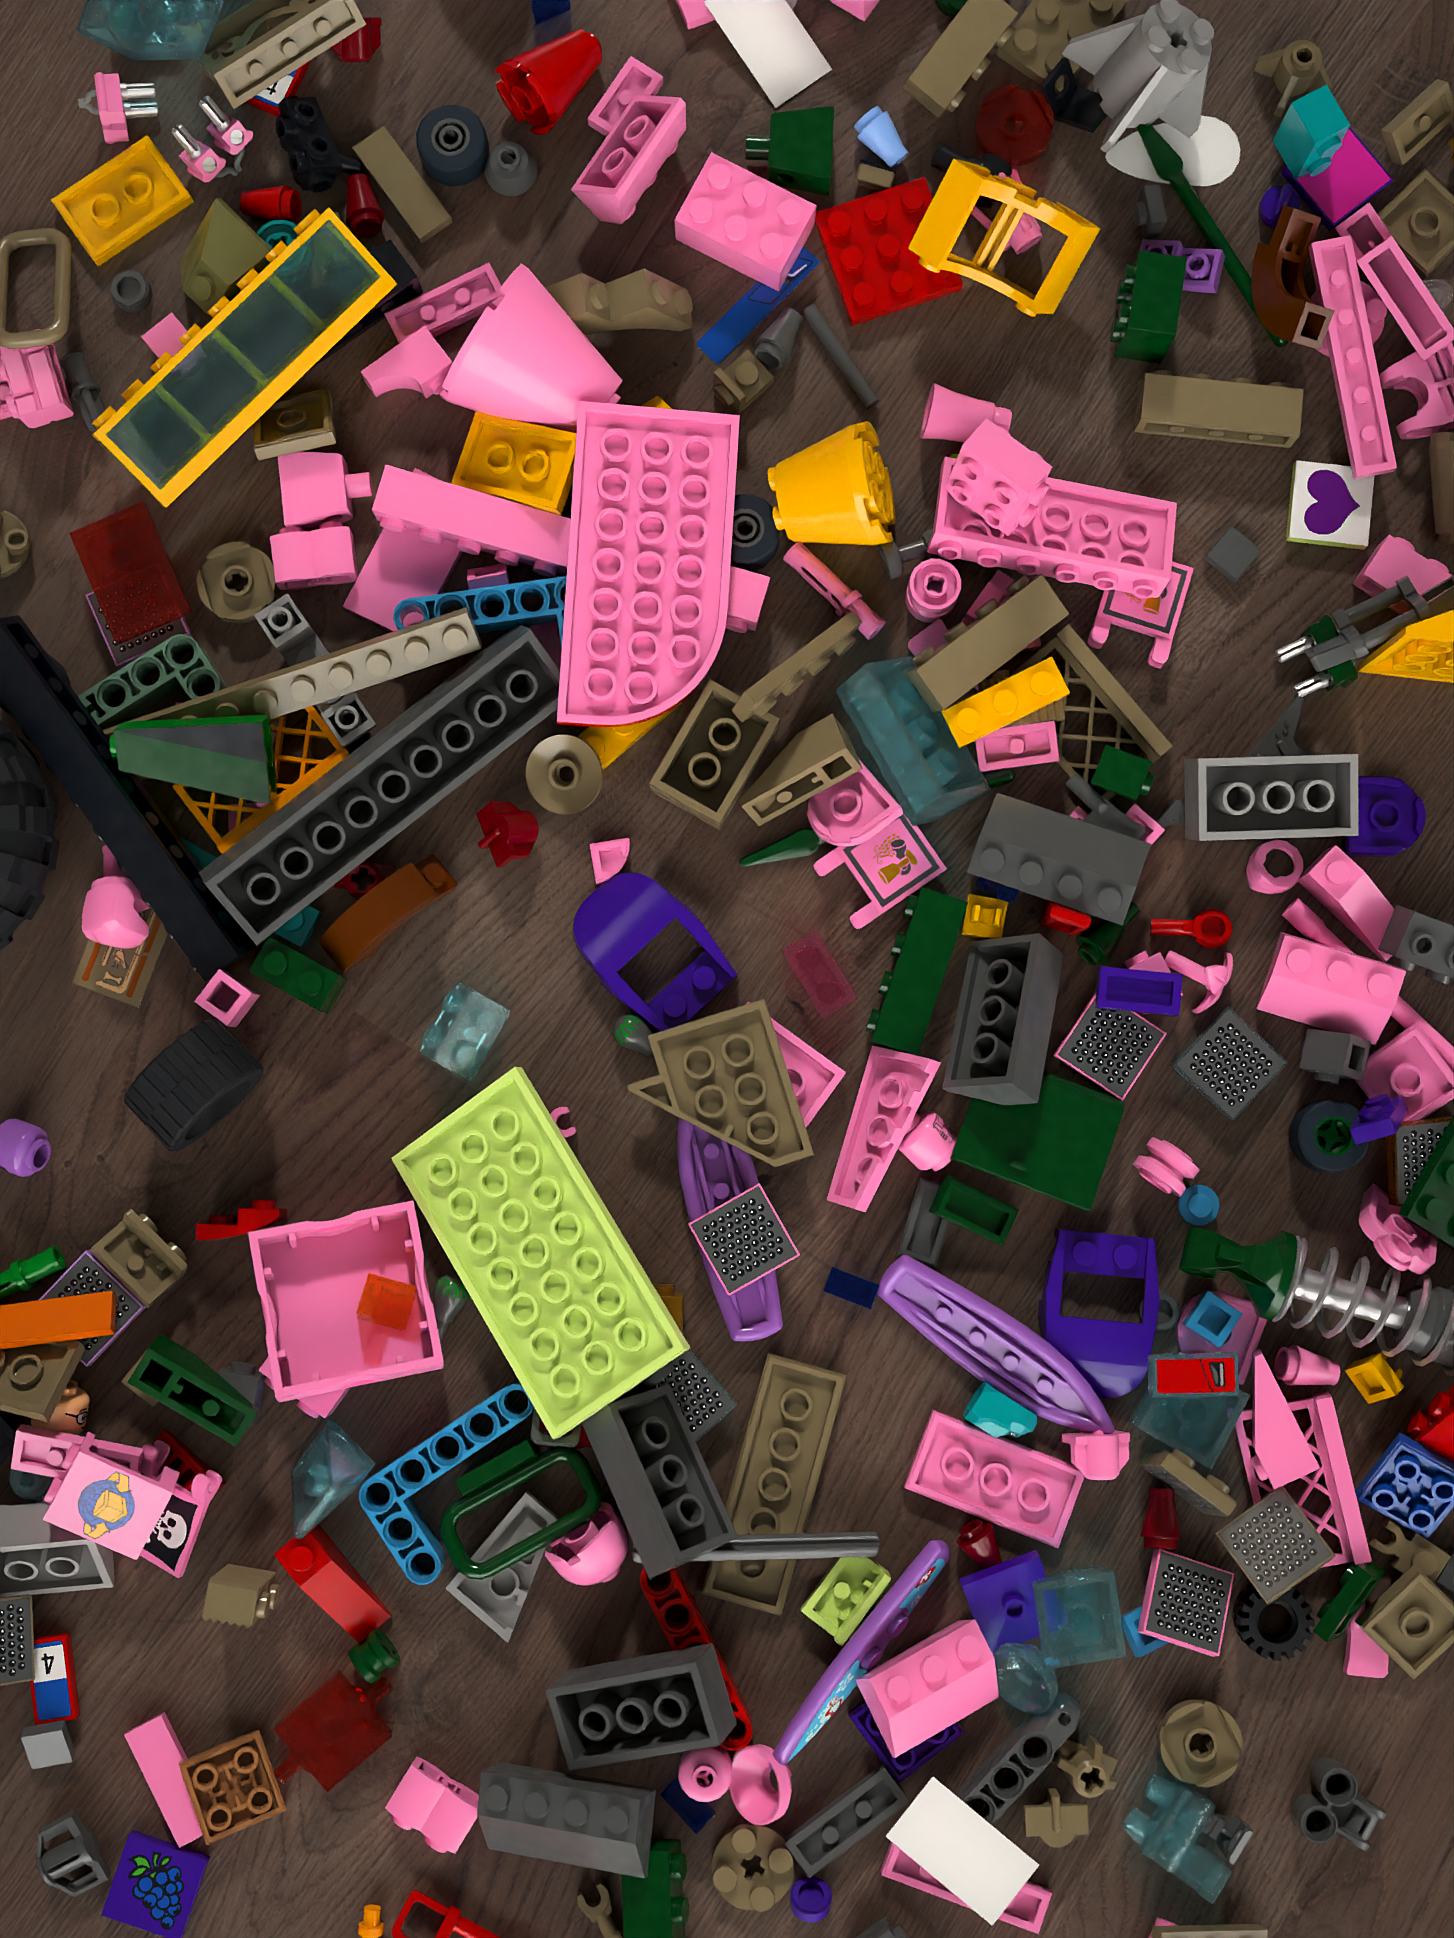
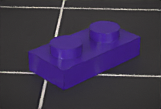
M1382 1094L1365 1102L1366 1106H1363L1350 1128L1355 1145L1397 1133L1408 1112L1403 1095L1390 1098L1389 1094Z

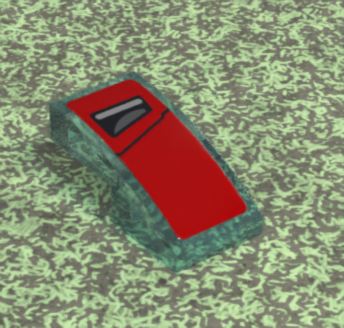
M1165 1353L1147 1355L1149 1397L1186 1398L1239 1395L1238 1353Z

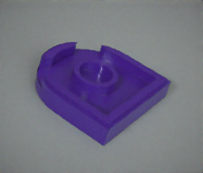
M1358 776V836H1342V851L1349 857H1389L1407 850L1415 843L1425 826L1426 814L1422 799L1401 779L1391 776Z

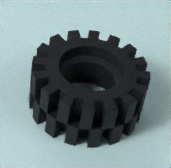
M1252 1583L1247 1585L1246 1587L1249 1591L1246 1594L1240 1592L1237 1597L1240 1600L1239 1606L1234 1604L1233 1612L1236 1614V1619H1233V1622L1239 1631L1237 1634L1241 1640L1259 1656L1266 1659L1269 1656L1274 1661H1281V1656H1285L1288 1659L1295 1657L1293 1651L1296 1649L1302 1652L1306 1648L1302 1644L1304 1640L1308 1639L1311 1641L1313 1636L1309 1631L1310 1626L1315 1627V1619L1310 1616L1313 1610L1310 1604L1305 1601L1306 1598L1295 1588H1291L1270 1603L1280 1604L1285 1607L1288 1613V1624L1278 1634H1266L1261 1630L1258 1618L1261 1610L1267 1604Z

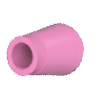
M1291 1345L1289 1348L1282 1347L1279 1349L1275 1358L1274 1372L1277 1379L1283 1380L1289 1386H1334L1340 1377V1365L1337 1361L1299 1346Z

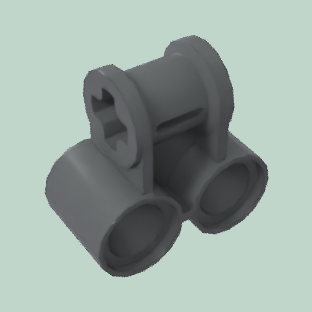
M1323 1757L1317 1760L1310 1771V1781L1317 1790L1316 1795L1311 1793L1302 1794L1293 1801L1290 1815L1294 1825L1310 1842L1325 1844L1331 1841L1336 1833H1338L1350 1843L1368 1851L1371 1846L1368 1840L1379 1819H1385L1387 1812L1357 1793L1358 1782L1355 1776L1339 1760L1332 1757ZM1340 1773L1342 1779L1338 1787L1326 1789L1327 1779L1333 1774ZM1322 1811V1817L1318 1824L1306 1826V1819L1310 1813Z

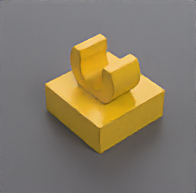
M968 894L966 899L968 905L963 917L960 935L982 939L1002 938L1008 901Z
M1383 1352L1353 1361L1344 1370L1368 1404L1396 1396L1405 1387L1400 1381L1403 1371L1401 1368L1392 1370L1385 1360L1388 1356H1385Z

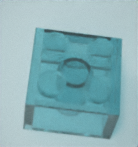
M1167 1350L1163 1359L1184 1358ZM1156 1371L1129 1422L1140 1430L1212 1469L1251 1395L1236 1387L1233 1392L1158 1393Z

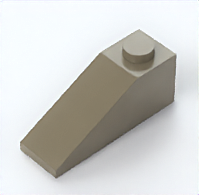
M833 714L797 733L739 800L741 807L758 826H761L861 770L862 766L848 733Z

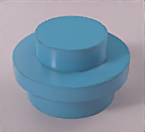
M1204 1185L1189 1186L1178 1199V1210L1181 1217L1192 1225H1206L1212 1222L1219 1212L1220 1205L1216 1193Z

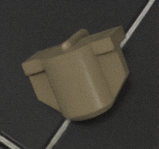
M1091 1735L1087 1736L1084 1745L1067 1738L1054 1752L1051 1764L1062 1769L1066 1779L1084 1797L1094 1798L1101 1795L1106 1789L1114 1790L1117 1783L1112 1774L1118 1760L1113 1756L1103 1753V1746Z
M1048 1788L1047 1798L1041 1800L1037 1805H1024L1022 1826L1025 1836H1040L1047 1845L1059 1848L1068 1845L1075 1835L1089 1834L1087 1803L1065 1804L1060 1800V1795L1056 1788Z

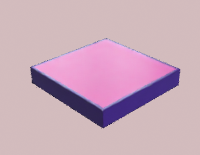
M1350 127L1341 141L1343 143L1331 159L1332 164L1322 173L1313 177L1307 174L1295 180L1287 165L1281 171L1283 177L1292 185L1314 214L1322 217L1321 222L1329 231H1332L1390 186L1394 180Z

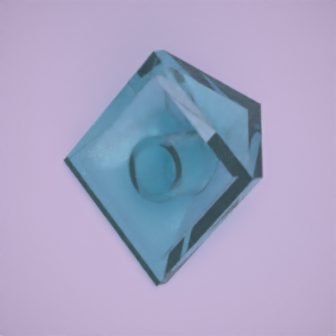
M327 1421L291 1471L295 1538L302 1539L350 1496L375 1465L374 1461L334 1421Z

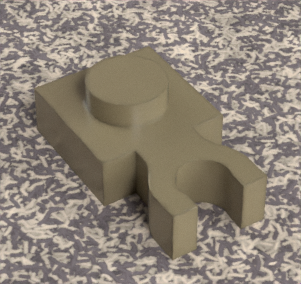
M1384 1518L1381 1525L1390 1530L1391 1540L1386 1544H1382L1372 1537L1368 1544L1381 1553L1395 1555L1390 1565L1404 1574L1415 1564L1435 1583L1451 1556L1412 1530L1407 1538H1405L1402 1530L1396 1524Z

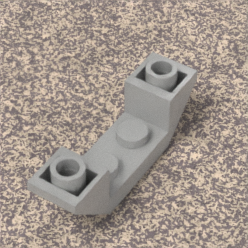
M288 593L254 615L289 666L329 654ZM355 691L316 704L321 712V716L343 748L377 726Z

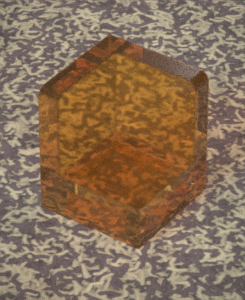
M368 1273L356 1312L357 1319L404 1331L416 1297L417 1287Z

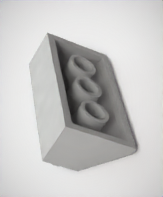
M45 1501L11 1506L0 1505V1598L25 1594L37 1595L114 1587L113 1550L43 1520L50 1505Z

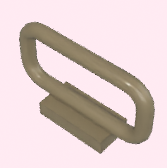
M40 228L13 232L1 238L0 346L7 349L42 347L55 343L67 332L70 323L72 247L69 238L63 232L53 228ZM54 245L56 249L52 324L41 330L17 333L7 332L6 316L10 254L21 247Z

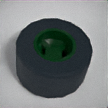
M1319 1100L1305 1105L1295 1114L1289 1126V1143L1294 1156L1302 1165L1316 1172L1339 1173L1352 1169L1364 1158L1369 1147V1141L1355 1145L1350 1132V1128L1356 1120L1359 1111L1356 1107L1339 1100Z

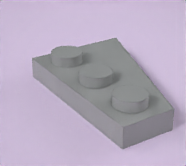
M527 1490L470 1559L477 1563L484 1562L557 1521L558 1516ZM546 1546L498 1574L483 1580L470 1579L458 1572L445 1589L508 1643Z

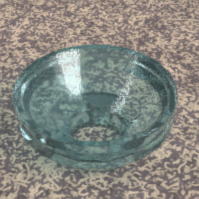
M1021 1643L1002 1644L992 1653L995 1659L998 1691L1008 1703L1030 1714L1045 1713L1053 1705L1058 1695L1059 1686L1050 1657L1044 1655L1035 1645Z

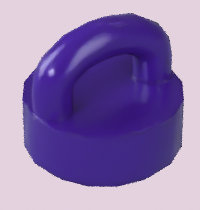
M1290 183L1270 188L1259 203V216L1263 223L1271 228L1276 227L1283 205L1300 209L1299 197L1292 190L1293 187Z
M805 1876L793 1884L790 1892V1908L797 1918L808 1923L818 1922L829 1914L832 1894L825 1881L815 1876L810 1878Z

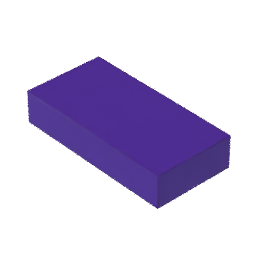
M1100 966L1098 967L1095 1008L1178 1016L1180 1012L1183 974Z

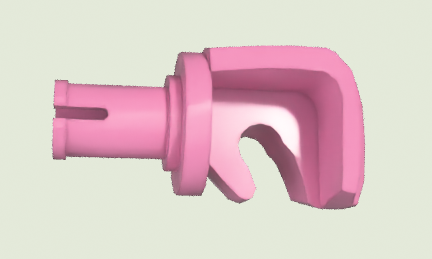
M107 845L102 848L103 878L93 881L91 890L86 894L82 913V930L86 937L94 942L121 949L135 948L141 945L149 935V926L138 913L151 907L143 901L139 889L131 878H128V875L120 869L117 859Z

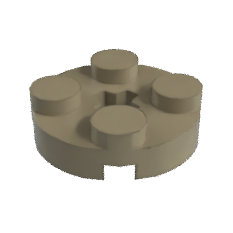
M243 542L222 544L214 548L206 556L207 561L204 563L202 570L200 571L199 569L196 582L198 594L204 605L224 622L247 623L256 620L255 614L278 600L277 592L279 588L275 583L272 561L261 550L251 547L249 544ZM238 573L243 579L248 578V584L244 585V590L237 592L235 589H228V584L234 582L233 575Z
M1208 1698L1189 1699L1173 1706L1165 1714L1164 1718L1159 1721L1156 1730L1158 1752L1162 1762L1176 1779L1182 1782L1185 1781L1188 1784H1196L1197 1787L1207 1788L1224 1782L1235 1772L1238 1766L1237 1760L1240 1756L1243 1739L1238 1724L1223 1707L1215 1704ZM1194 1734L1209 1735L1210 1739L1205 1742L1207 1748L1205 1752L1200 1753L1197 1748L1190 1750L1189 1744L1193 1741L1192 1736Z
M747 1821V1824H740L735 1828L732 1826L725 1830L717 1840L711 1861L713 1884L721 1896L733 1906L744 1910L764 1912L771 1909L773 1904L780 1901L789 1890L794 1877L793 1855L784 1844L785 1836L779 1829L769 1823L761 1826ZM754 1855L761 1858L760 1866L764 1869L760 1873L755 1872L753 1875L745 1873L746 1867L741 1864L743 1859L751 1860Z

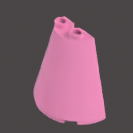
M521 263L499 289L498 293L500 296L491 303L490 307H486L468 335L442 385L447 392L443 390L440 394V397L449 403L477 412L577 433L579 401L618 404L621 397L616 394V391L623 380L530 269Z

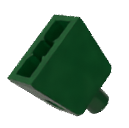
M827 106L773 113L770 122V136L746 135L745 160L768 161V181L775 185L829 196L834 107Z

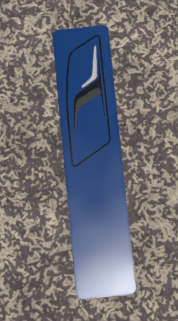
M803 246L779 291L758 281L696 345L716 364H719L819 264V260Z

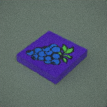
M132 1830L128 1835L101 1915L165 1938H183L210 1856L185 1847L179 1848L176 1844Z

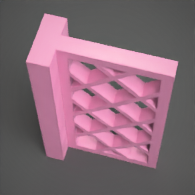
M1327 1391L1312 1394V1397L1287 1401L1291 1411L1308 1408L1311 1424L1304 1433V1437L1311 1451L1319 1455L1321 1462L1320 1469L1316 1470L1312 1478L1307 1475L1300 1477L1308 1482V1484L1296 1501V1504L1305 1516L1318 1523L1315 1529L1319 1534L1325 1528L1338 1536L1342 1550L1341 1553H1336V1557L1322 1567L1354 1562L1355 1565L1372 1562L1332 1396ZM1252 1409L1232 1412L1253 1504L1255 1505L1261 1501L1258 1485L1267 1490L1263 1498L1276 1489L1272 1485L1270 1486L1261 1481L1255 1475L1248 1446L1249 1444L1253 1447L1252 1440L1246 1436L1243 1425L1244 1420L1252 1419ZM1312 1433H1314L1317 1447L1308 1442ZM1322 1474L1324 1475L1326 1487L1317 1482ZM1314 1487L1329 1496L1331 1505L1322 1519L1302 1507ZM1332 1514L1336 1528L1327 1523Z

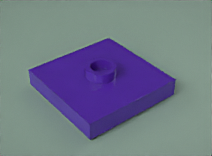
M1036 1550L959 1579L972 1617L976 1620L992 1654L1064 1627L1040 1556Z

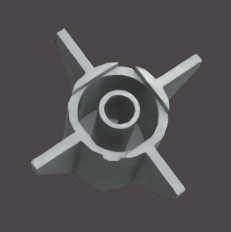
M1161 0L1159 3L1151 6L1145 14L1072 38L1061 53L1094 75V93L1099 88V93L1103 99L1099 105L1104 113L1112 119L1100 148L1105 153L1115 145L1126 128H1137L1139 124H1147L1146 126H1148L1157 118H1160L1189 138L1200 126L1212 51L1211 39L1214 37V29L1207 20L1199 18L1191 10L1180 5L1177 0Z

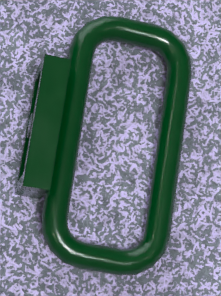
M526 1440L455 1480L461 1495L465 1496L455 1501L446 1509L441 1518L440 1534L448 1554L459 1572L470 1579L483 1580L498 1574L589 1522L596 1516L601 1506L602 1491L589 1462L580 1451L573 1447L556 1446L540 1453L532 1440ZM566 1462L571 1465L586 1494L585 1502L580 1508L484 1562L477 1563L469 1558L456 1531V1524L462 1516L556 1463Z

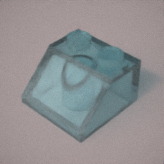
M1099 1565L1058 1571L1032 1582L1044 1669L1126 1657L1115 1572Z

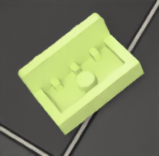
M838 1557L801 1606V1612L834 1636L835 1642L843 1646L847 1639H850L866 1620L864 1616L872 1605L877 1606L891 1589L889 1585L891 1581L890 1573L871 1557Z

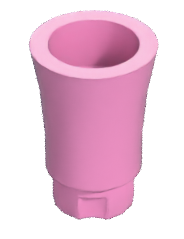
M933 383L924 411L920 438L965 442L986 418L996 426L1002 427L1009 432L1012 412L1006 408L995 407V404L992 402L975 399Z

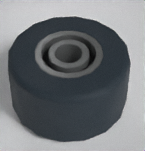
M456 104L442 105L429 111L421 120L416 133L417 150L427 174L438 183L447 186H464L475 181L484 172L485 163L489 156V143L480 118L470 109Z
M752 494L735 495L730 566L753 572L765 567L774 558L780 544V530H777L773 519V507L766 500Z

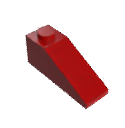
M316 1520L311 1522L273 1554L297 1585L358 1643L362 1642L368 1637L369 1633L377 1629L392 1616Z

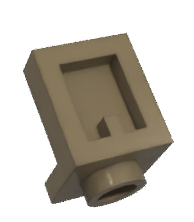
M748 349L724 371L718 368L713 372L714 394L724 406L729 407L732 405L739 413L774 383V376Z

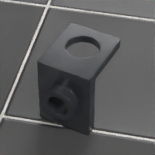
M1062 57L1041 84L1051 118L1094 133L1107 116L1099 105L1103 99L1100 93H1094V91L1077 86L1069 59ZM1061 75H1063L1064 88L1060 92V94L1055 97V83L1057 79Z

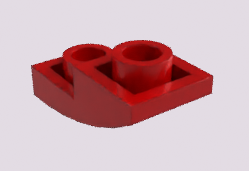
M251 1200V1208H238L237 1223H234V1216L209 1215V1223L196 1224V1240L229 1238L264 1229L287 1217V1209L275 1208V1200Z

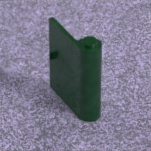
M1044 1071L1038 1103L999 1105L971 1097L950 1159L1090 1212L1123 1115L1125 1101Z

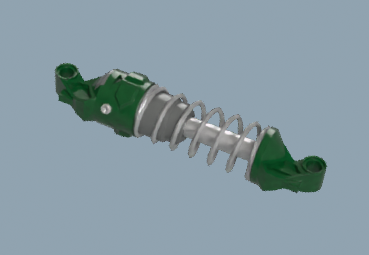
M1188 1228L1179 1270L1206 1279H1214L1217 1273H1230L1246 1290L1257 1317L1276 1322L1286 1314L1291 1326L1300 1329L1310 1323L1316 1316V1324L1323 1337L1331 1338L1340 1333L1346 1326L1347 1334L1353 1346L1361 1348L1373 1341L1377 1336V1343L1385 1356L1393 1357L1407 1349L1415 1365L1423 1367L1433 1361L1439 1363L1446 1374L1454 1376V1285L1450 1289L1442 1287L1432 1289L1429 1275H1424L1420 1277L1415 1286L1406 1290L1402 1296H1398L1401 1274L1400 1270L1394 1267L1389 1268L1386 1273L1381 1290L1366 1286L1370 1269L1367 1256H1363L1358 1260L1351 1280L1348 1281L1335 1277L1339 1259V1252L1336 1247L1328 1250L1321 1270L1318 1272L1303 1267L1307 1255L1308 1242L1306 1238L1301 1239L1300 1236L1281 1231L1263 1244L1242 1246L1212 1230ZM1293 1298L1313 1304L1301 1321L1294 1318ZM1323 1307L1344 1313L1342 1319L1332 1330L1324 1327ZM1353 1316L1375 1323L1373 1329L1363 1340L1355 1337ZM1384 1326L1392 1328L1393 1336L1398 1344L1394 1349L1387 1348L1385 1345Z

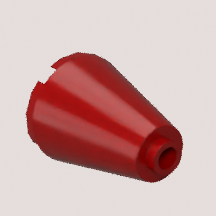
M578 29L505 60L495 70V74L500 73L501 80L496 83L504 105L519 123L526 120L534 126L529 130L530 132L537 135H545L555 127L601 64L602 46L594 34Z

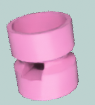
M931 558L921 562L914 568L906 589L905 603L908 611L916 619L925 623H933L938 619L944 620L951 614L961 591V578L958 570L950 562L943 559Z

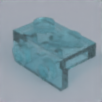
M458 983L456 988L450 990L445 996L442 1003V1012L436 1023L430 1025L425 1031L420 1053L472 1081L511 1011L464 984Z

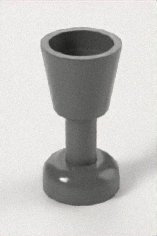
M933 528L922 533L920 541L899 548L894 541L878 545L880 559L889 580L902 575L904 570L903 563L923 556H927L928 559L941 558L939 555L927 552Z

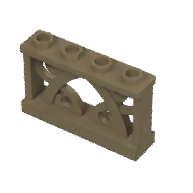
M252 0L189 40L188 47L204 74L210 78L225 96L231 107L235 109L365 26L366 23L354 0Z

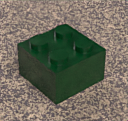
M1139 250L1133 265H1126L1123 280L1119 281L1115 304L1120 305L1118 317L1114 318L1110 333V342L1116 343L1114 357L1161 364L1176 336L1187 257Z

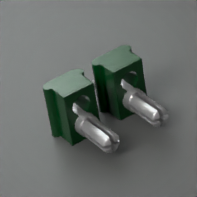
M1324 615L1316 624L1309 626L1301 634L1302 638L1276 650V657L1280 656L1278 658L1279 662H1285L1304 653L1308 648L1337 637L1341 633L1336 629L1331 617ZM1353 658L1319 671L1316 676L1292 687L1293 692L1318 682L1294 695L1296 697H1303L1325 687L1327 691H1331L1339 686L1347 688L1358 678V672L1355 668L1356 659Z

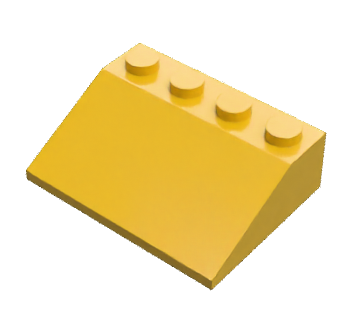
M1454 610L1406 626L1359 663L1358 672L1454 683Z

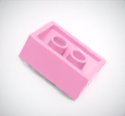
M635 94L586 166L571 191L600 221L623 224L634 213L636 203L644 191L655 182L657 172L665 160L675 152L678 147V141L686 130V103L682 98Z
M1281 932L1256 1009L1327 1031L1352 1034L1370 1041V1044L1376 1045L1394 1010L1406 971L1397 966Z
M975 1619L958 1620L855 1679L893 1758L999 1698L995 1659Z

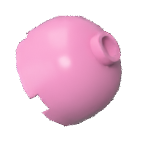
M601 1502L596 1516L581 1527L550 1544L552 1547L551 1551H545L544 1556L568 1582L583 1586L600 1582L605 1583L612 1580L620 1572L621 1565L629 1548L628 1531L614 1508L608 1502Z

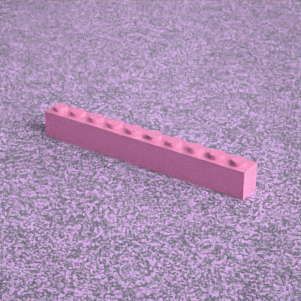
M385 465L372 507V511L377 521H380L381 527L398 533H402L404 528L418 531L419 538L435 544H441L442 539L456 542V548L465 553L479 555L480 551L495 555L494 559L506 565L517 566L518 562L533 566L532 570L543 576L555 577L556 573L567 576L570 518ZM730 566L725 628L738 633H746L747 629L756 631L769 587L770 577Z

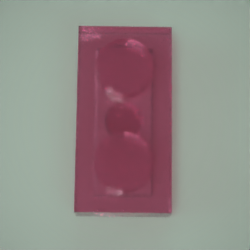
M817 930L812 931L781 950L822 1020L858 999Z

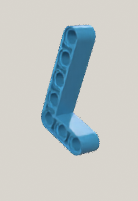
M567 576L408 598L402 600L396 606L393 619L397 629L400 630L406 628L403 626V620L409 613L418 612L422 614L424 622L442 616L445 610L450 607H459L461 609L467 607L478 634L511 629L517 623L528 627L558 622L562 647L565 604L561 598L566 592ZM535 595L540 597L544 604L538 611L529 612L522 607L523 600L528 596ZM490 601H497L504 606V609L499 616L488 617L482 613L484 605Z
M519 1380L510 1382L377 1471L362 1484L359 1490L360 1504L411 1582L418 1585H426L433 1582L444 1568L446 1554L410 1496L526 1419L532 1413L534 1406L528 1395V1406L525 1410L516 1411L507 1402L508 1393L512 1390H520L527 1395ZM478 1413L489 1415L494 1422L493 1431L488 1434L478 1432L473 1424L474 1416ZM444 1436L453 1437L459 1444L458 1455H444L439 1447L440 1439ZM415 1459L421 1462L425 1469L423 1478L412 1479L407 1475L405 1464L408 1460ZM382 1483L386 1485L390 1492L389 1501H376L371 1494L372 1484ZM394 1519H407L412 1525V1535L408 1537L399 1536L393 1528ZM419 1553L431 1555L435 1562V1569L430 1572L420 1570L415 1562L416 1555Z

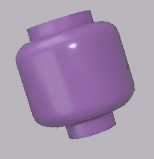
M15 1118L1 1123L0 1169L19 1177L31 1176L35 1172L42 1170L48 1163L52 1152L46 1131L38 1126Z

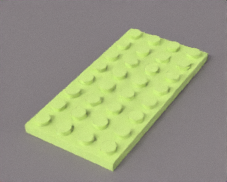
M522 1067L512 1068L391 1158L552 1439L560 1438L691 1348Z

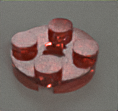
M1006 85L992 91L981 104L975 121V137L982 152L998 155L1009 163L1011 167L1024 166L1037 160L1050 144L1054 125L1053 111L1050 104L1045 101L1044 96L1033 89L1031 93L1021 90L1019 85ZM1012 118L1015 123L1021 121L1024 124L1020 129V133L1006 130L1008 119Z

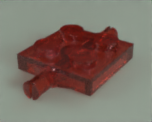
M340 1670L337 1671L275 1725L274 1731L289 1747L292 1755L278 1768L274 1769L276 1778L280 1777L279 1781L285 1784L303 1768L311 1773L327 1792L391 1738L392 1730L379 1717L376 1704L393 1691L390 1682L386 1685L387 1679L381 1677L370 1689L363 1692V1690L353 1686Z

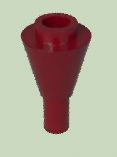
M974 1520L961 1528V1535L958 1537L956 1544L981 1570L1002 1563L995 1531L991 1522Z

